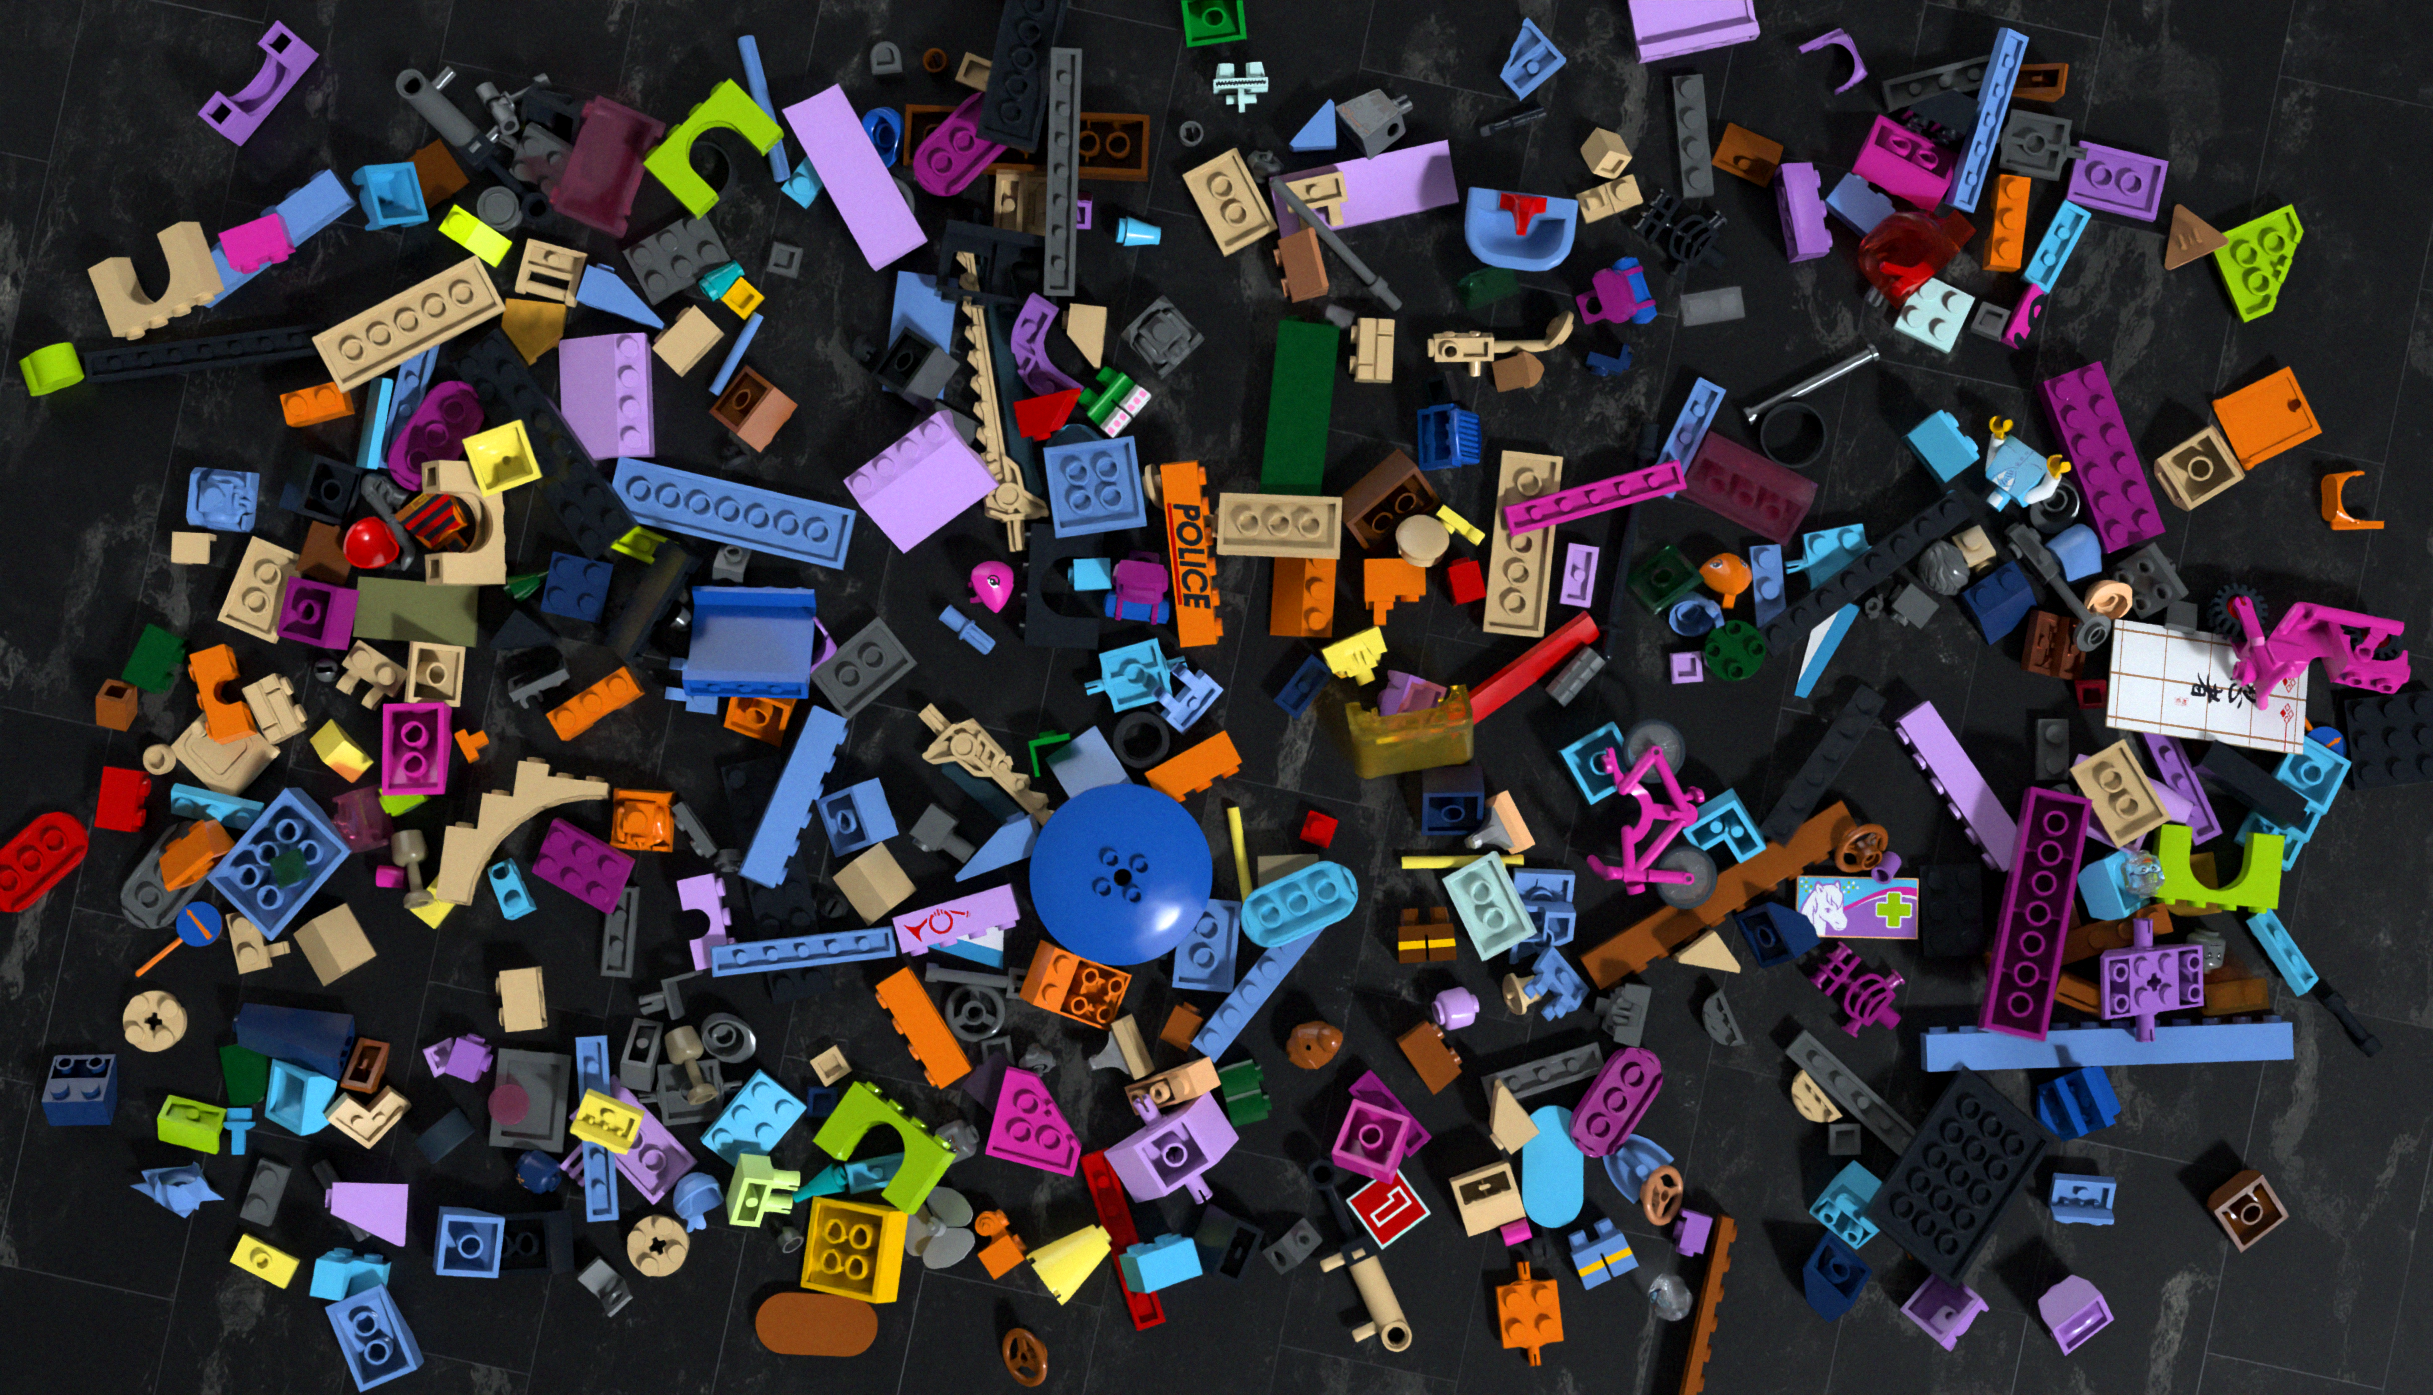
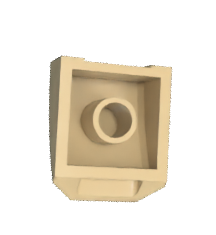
M2212 424L2156 459L2154 463V475L2173 505L2187 512L2242 480L2245 476L2240 464Z

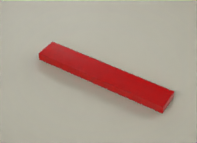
M1583 611L1436 716L1448 735L1454 740L1586 645L1600 637V632L1590 615Z
M1109 1147L1082 1155L1079 1158L1101 1224L1112 1238V1241L1108 1243L1111 1247L1110 1251L1136 1330L1140 1331L1166 1322V1318L1156 1290L1149 1293L1128 1291L1118 1255L1127 1253L1126 1248L1140 1243L1119 1177L1104 1155V1152L1109 1149Z

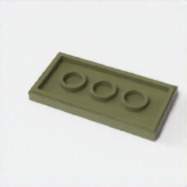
M358 576L357 590L360 591L354 618L353 637L476 647L481 587L426 585V582Z

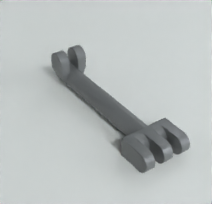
M927 962L924 981L937 982V980L1006 988V998L1024 1000L1019 997L1020 992H1015L1016 987H1022L1024 981L1017 980V976H1027L1029 969L1009 967L1008 976L944 969L939 968L937 963Z

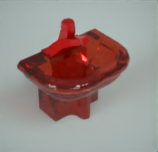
M1956 209L1946 218H1940L1932 211H1926L1924 214L1918 212H1895L1884 218L1864 237L1858 247V262L1869 282L1897 309L1950 262L1977 230Z

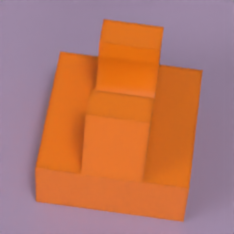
M465 729L454 734L469 764L480 759L476 750L489 744V740L483 730L471 736H468Z

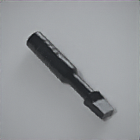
M1544 106L1510 116L1505 121L1486 124L1479 127L1480 134L1484 137L1495 134L1496 131L1507 127L1515 128L1546 118V110Z

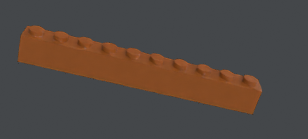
M1836 800L1808 817L1786 849L1770 840L1765 843L1767 849L1741 864L1737 860L1717 872L1715 890L1711 897L1702 905L1692 909H1678L1666 903L1578 958L1596 988L1599 990L1605 988L1606 991H1610L1622 983L1620 978L1629 972L1633 976L1648 967L1647 961L1656 956L1658 960L1668 956L1674 951L1672 946L1680 941L1687 944L1700 936L1698 930L1707 925L1713 928L1725 921L1724 915L1733 909L1739 912L1752 904L1750 899L1759 893L1762 897L1770 894L1778 888L1777 882L1784 878L1790 881L1804 872L1802 867L1810 862L1817 865L1830 857L1828 851L1838 846L1848 833L1857 828V825L1842 800ZM1711 877L1676 897L1673 901L1690 903L1698 900L1707 891Z

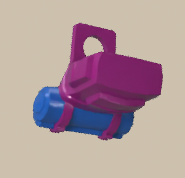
M1622 257L1615 262L1612 269L1605 268L1596 272L1592 279L1595 289L1576 297L1585 324H1591L1604 318L1617 324L1629 320V317L1633 323L1647 324L1657 315L1654 306L1656 302L1651 298L1642 271H1644L1643 267L1639 265L1636 257ZM1591 297H1598L1602 306L1601 312L1595 315L1589 313L1586 308L1587 301Z
M1131 550L1128 560H1121L1119 564L1115 565L1112 584L1116 586V589L1109 591L1104 598L1103 608L1105 616L1114 617L1115 620H1121L1122 618L1151 622L1152 625H1156V623L1167 624L1173 610L1170 598L1163 597V592L1167 591L1169 584L1168 571L1164 569V565L1159 564L1160 555L1158 553ZM1147 559L1148 561H1150V563L1140 562L1137 560Z

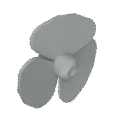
M937 1186L927 1196V1203L931 1213L927 1206L922 1203L915 1215L908 1214L904 1243L910 1255H923L924 1264L932 1269L950 1267L964 1259L975 1243V1236L969 1229L951 1228L962 1227L970 1223L973 1211L968 1201L953 1188Z

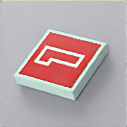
M1397 1169L1391 1185L1372 1179L1345 1199L1381 1249H1384L1431 1214L1399 1169Z

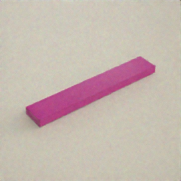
M1676 459L1505 506L1502 509L1509 535L1512 537L1684 490L1687 486L1680 461Z

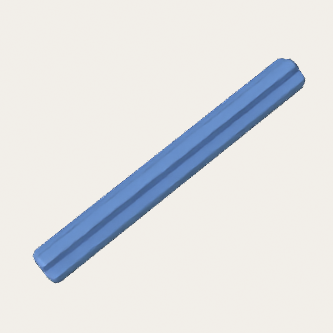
M753 35L742 36L738 39L737 43L752 99L777 124L755 38ZM781 139L767 152L775 182H784L791 177Z

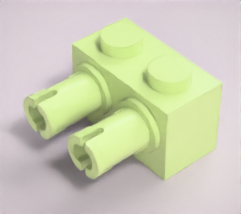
M740 1154L726 1197L729 1224L759 1227L764 1212L790 1214V1209H792L793 1205L792 1195L771 1193V1189L779 1188L797 1191L800 1185V1172L774 1169L771 1165L770 1156Z

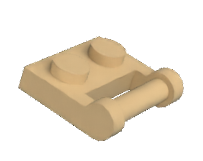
M528 238L515 285V292L521 294L529 292L565 302L567 306L575 307L578 302L576 296L583 279L589 255ZM535 272L569 281L568 290L531 281L530 274Z

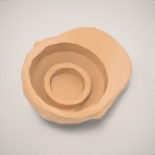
M2115 580L2095 582L2086 590L2084 606L2091 614L2101 612L2113 622L2114 619H2120L2132 606V589L2129 585Z

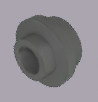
M738 849L717 851L714 865L720 867L723 872L737 871L744 857L741 856V850Z

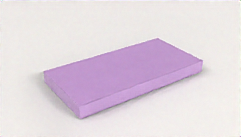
M614 1074L610 1077L611 1097L646 1111L627 1155L615 1153L616 1167L654 1205L698 1161L643 1103H639V1099L628 1088L620 1087V1079ZM580 1107L571 1116H569V1118L573 1122L576 1119Z

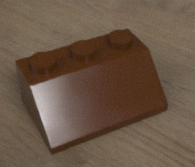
M1398 448L1340 496L1342 497L1341 524L1369 558L1374 559L1396 540V530L1403 520L1415 515H1427L1441 503V500L1419 468Z

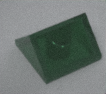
M1671 544L1628 574L1626 584L1650 617L1663 610L1705 579L1688 559Z

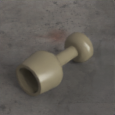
M406 830L392 835V860L396 865L406 867L411 890L404 897V908L416 909L433 904L435 902L434 896L430 891L423 890L419 864L426 861L429 855L422 831Z
M683 1026L667 1033L664 1039L668 1058L673 1064L685 1065L693 1086L687 1096L689 1104H702L718 1095L716 1087L710 1083H704L696 1059L703 1054L704 1046L693 1026Z

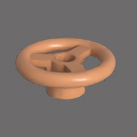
M1662 1165L1656 1168L1648 1180L1642 1184L1640 1199L1643 1202V1209L1647 1219L1654 1225H1665L1676 1216L1682 1203L1683 1181L1676 1168L1670 1165ZM1664 1174L1670 1175L1674 1185L1671 1187L1664 1186L1661 1176ZM1673 1197L1669 1210L1662 1216L1665 1204Z

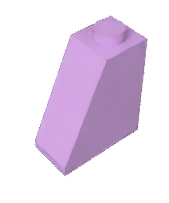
M333 1182L332 1189H326L325 1207H331L332 1215L396 1246H405L408 1184Z

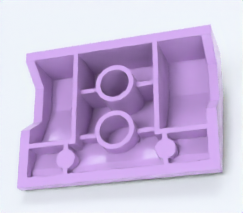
M626 333L559 340L561 413L594 460L619 457L655 458L650 337L646 333Z
M949 410L938 411L843 480L863 510L903 553L912 549L1000 485L981 456L966 444L954 426L953 416Z

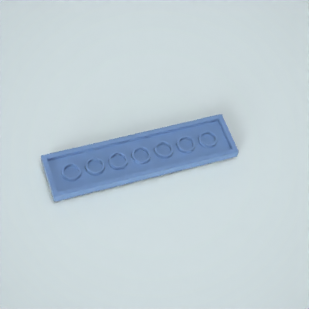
M626 457L618 458L612 483L613 488L640 524L843 570L857 513L855 510Z

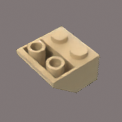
M1506 1159L1449 1178L1468 1237L1526 1217L1514 1176Z

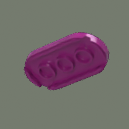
M984 92L976 93L966 99L918 146L914 155V174L922 188L929 193L937 196H952L961 192L1007 148L1004 145L975 138Z
M461 381L443 382L433 387L423 399L388 452L387 464L389 472L400 486L412 491H423L422 463L437 460L457 461L465 450L462 440L474 436L484 421V409L476 398L479 399V396L472 386Z
M1626 1046L1617 1050L1608 1059L1573 1111L1569 1121V1135L1572 1143L1579 1151L1587 1156L1599 1158L1600 1156H1609L1622 1147L1661 1088L1663 1080L1661 1064L1654 1053L1641 1046L1639 1048Z

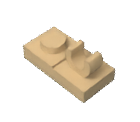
M1633 174L1575 195L1576 200L1579 201L1578 206L1585 224L1643 203Z

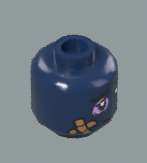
M540 1149L532 1152L526 1151L514 1168V1171L517 1172L516 1181L536 1195H541L547 1190L550 1192L554 1191L562 1179V1176L559 1175L560 1163Z

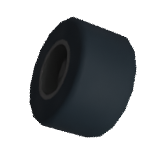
M455 1108L419 1136L414 1143L428 1161L434 1164L475 1132V1127L459 1108Z

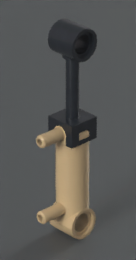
M1316 1157L1307 1166L1308 1181L1314 1188L1324 1191L1346 1241L1338 1244L1340 1253L1320 1261L1323 1272H1328L1346 1263L1373 1320L1352 1331L1355 1341L1358 1342L1379 1333L1387 1349L1394 1352L1403 1351L1411 1343L1412 1334L1367 1233L1356 1234L1334 1186L1338 1175L1336 1166L1327 1157ZM1321 1165L1328 1167L1331 1171L1330 1176L1324 1181H1319L1313 1176L1315 1168ZM1394 1327L1403 1329V1338L1399 1341H1391L1387 1337L1390 1329Z

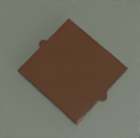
M440 138L422 150L417 149L416 154L405 161L414 162L424 203L428 210H431L445 199H452L454 193L470 183Z
M311 520L295 571L316 577V580L319 582L326 580L344 586L351 566L343 552L347 531L341 530L338 525L332 527Z

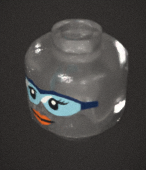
M2143 850L2128 854L2120 866L2126 891L2130 894H2138L2139 898H2148L2158 893L2157 889L2163 886L2165 882L2159 858L2156 855L2150 854L2149 851Z
M1668 1274L1659 1275L1653 1280L1647 1292L1648 1298L1658 1317L1669 1321H1677L1689 1313L1693 1300L1681 1277Z

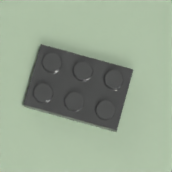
M706 213L699 220L690 214L622 251L653 306L703 279L702 275L732 261Z
M878 616L836 650L831 658L821 663L810 674V677L848 721L918 663L880 616Z

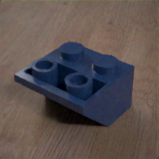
M115 1054L54 1055L41 1101L50 1126L111 1125L117 1104V1058Z

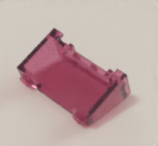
M596 95L592 101L587 99L584 104L581 117L585 118L561 183L559 187L554 185L548 203L552 204L551 210L614 239H621L624 237L628 226L624 217L630 216V208L645 171L643 164L646 161L645 155L653 148L651 144L655 145L657 139L662 137L666 123Z

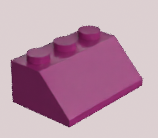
M1879 114L1856 158L1851 172L1860 175L1868 182L1871 181L1885 188L1888 193L1898 195L1912 202L1916 207L1933 213L1950 186L1960 155L1920 134L1906 130L1902 125Z

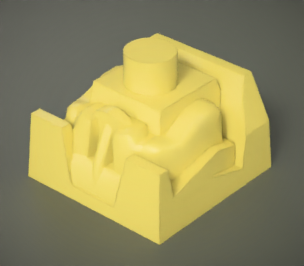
M521 419L462 440L483 498L543 477L528 439L525 424Z
M1372 626L1324 646L1319 651L1333 674L1335 673L1341 679L1355 676L1358 686L1375 680L1371 668L1376 667L1380 663L1381 653L1386 652L1387 649L1379 626Z

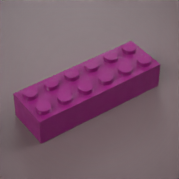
M2101 361L2036 385V390L2063 461L2071 464L2068 474L2071 482L2077 488L2080 505L2087 524L2098 537L2101 555L2166 532Z

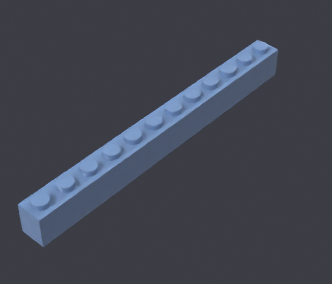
M2281 1015L2263 1016V1021H2252L2250 1016L2232 1017L2233 1022L2221 1023L2220 1017L2202 1018V1023L2191 1024V1019L2176 1018L2172 1019V1024L2160 1025V1020L2155 1019L2156 1041L2137 1042L2135 1041L2136 1025L2130 1026V1021L2127 1020L2111 1021V1026L2100 1027L2099 1022L2096 1021L2081 1022V1027L2069 1028V1023L2060 1022L2050 1023L2046 1041L2037 1043L1992 1032L1978 1031V1026H1959V1032H1947V1027H1929V1033H1920L1921 1069L1927 1072L1960 1071L1963 1066L1968 1067L1970 1070L2285 1060L2294 1059L2292 1022L2283 1021Z

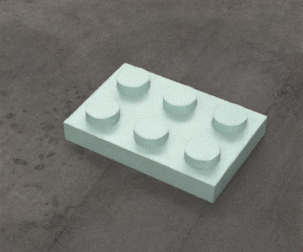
M1497 851L1485 855L1442 879L1482 961L1488 960L1538 933Z

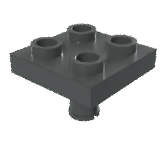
M2155 542L2107 569L2113 580L2125 583L2131 587L2132 607L2140 619L2182 599L2189 593L2175 573V563L2169 564L2173 560L2169 557H2164Z

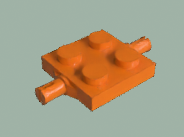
M1529 1261L1516 1262L1519 1280L1509 1285L1495 1286L1501 1344L1504 1349L1514 1347L1527 1348L1528 1365L1535 1366L1536 1364L1539 1366L1541 1365L1539 1347L1546 1343L1564 1341L1557 1280L1547 1279L1539 1281L1531 1279Z

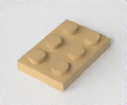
M1236 147L1182 175L1224 257L1278 230Z
M252 536L217 620L276 644L279 638L277 630L289 576L305 577L304 573L295 571L300 555Z
M2124 739L2069 769L2084 797L2093 799L2091 808L2116 850L2172 819Z

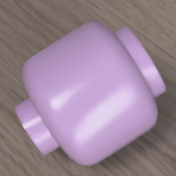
M1457 987L1437 994L1436 1001L1432 1002V1012L1438 1025H1442L1447 1030H1454L1469 1026L1474 1022L1475 1013L1479 1012V1003L1474 994L1470 995L1467 989Z

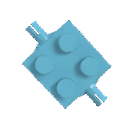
M1863 523L1801 534L1803 544L1802 559L1786 561L1784 563L1785 567H1797L1787 568L1785 571L1786 574L1804 571L1809 579L1810 590L1814 589L1872 547L1865 540Z
M1157 638L1101 653L1099 658L1102 665V679L1085 683L1086 688L1098 686L1086 691L1090 695L1105 690L1111 698L1115 713L1158 701L1150 694L1157 685L1173 697L1169 683L1170 670L1177 662L1185 661V657L1183 655L1166 661V658L1161 653ZM1186 662L1181 664L1187 668Z

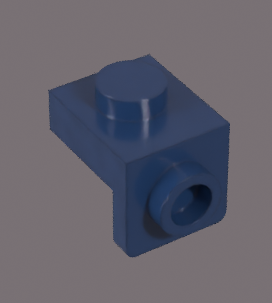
M1623 343L1621 345L1617 359L1590 351L1586 356L1584 367L1590 368L1589 373L1596 376L1607 377V374L1619 376L1622 370L1628 371L1633 355V353L1628 352L1630 344Z

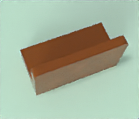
M1728 123L1711 164L1766 188L1778 166L1784 147L1740 126Z

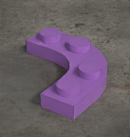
M1033 292L1017 318L1011 336V351L1015 354L1019 366L1018 372L1030 389L1039 396L1080 388L1082 394L1085 387L1060 372L1050 363L1045 353L1044 339L1046 332L1059 308Z

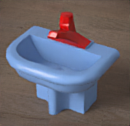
M1470 187L1464 224L1465 241L1472 254L1483 263L1495 267L1526 271L1549 270L1561 264L1570 253L1574 241L1579 201Z

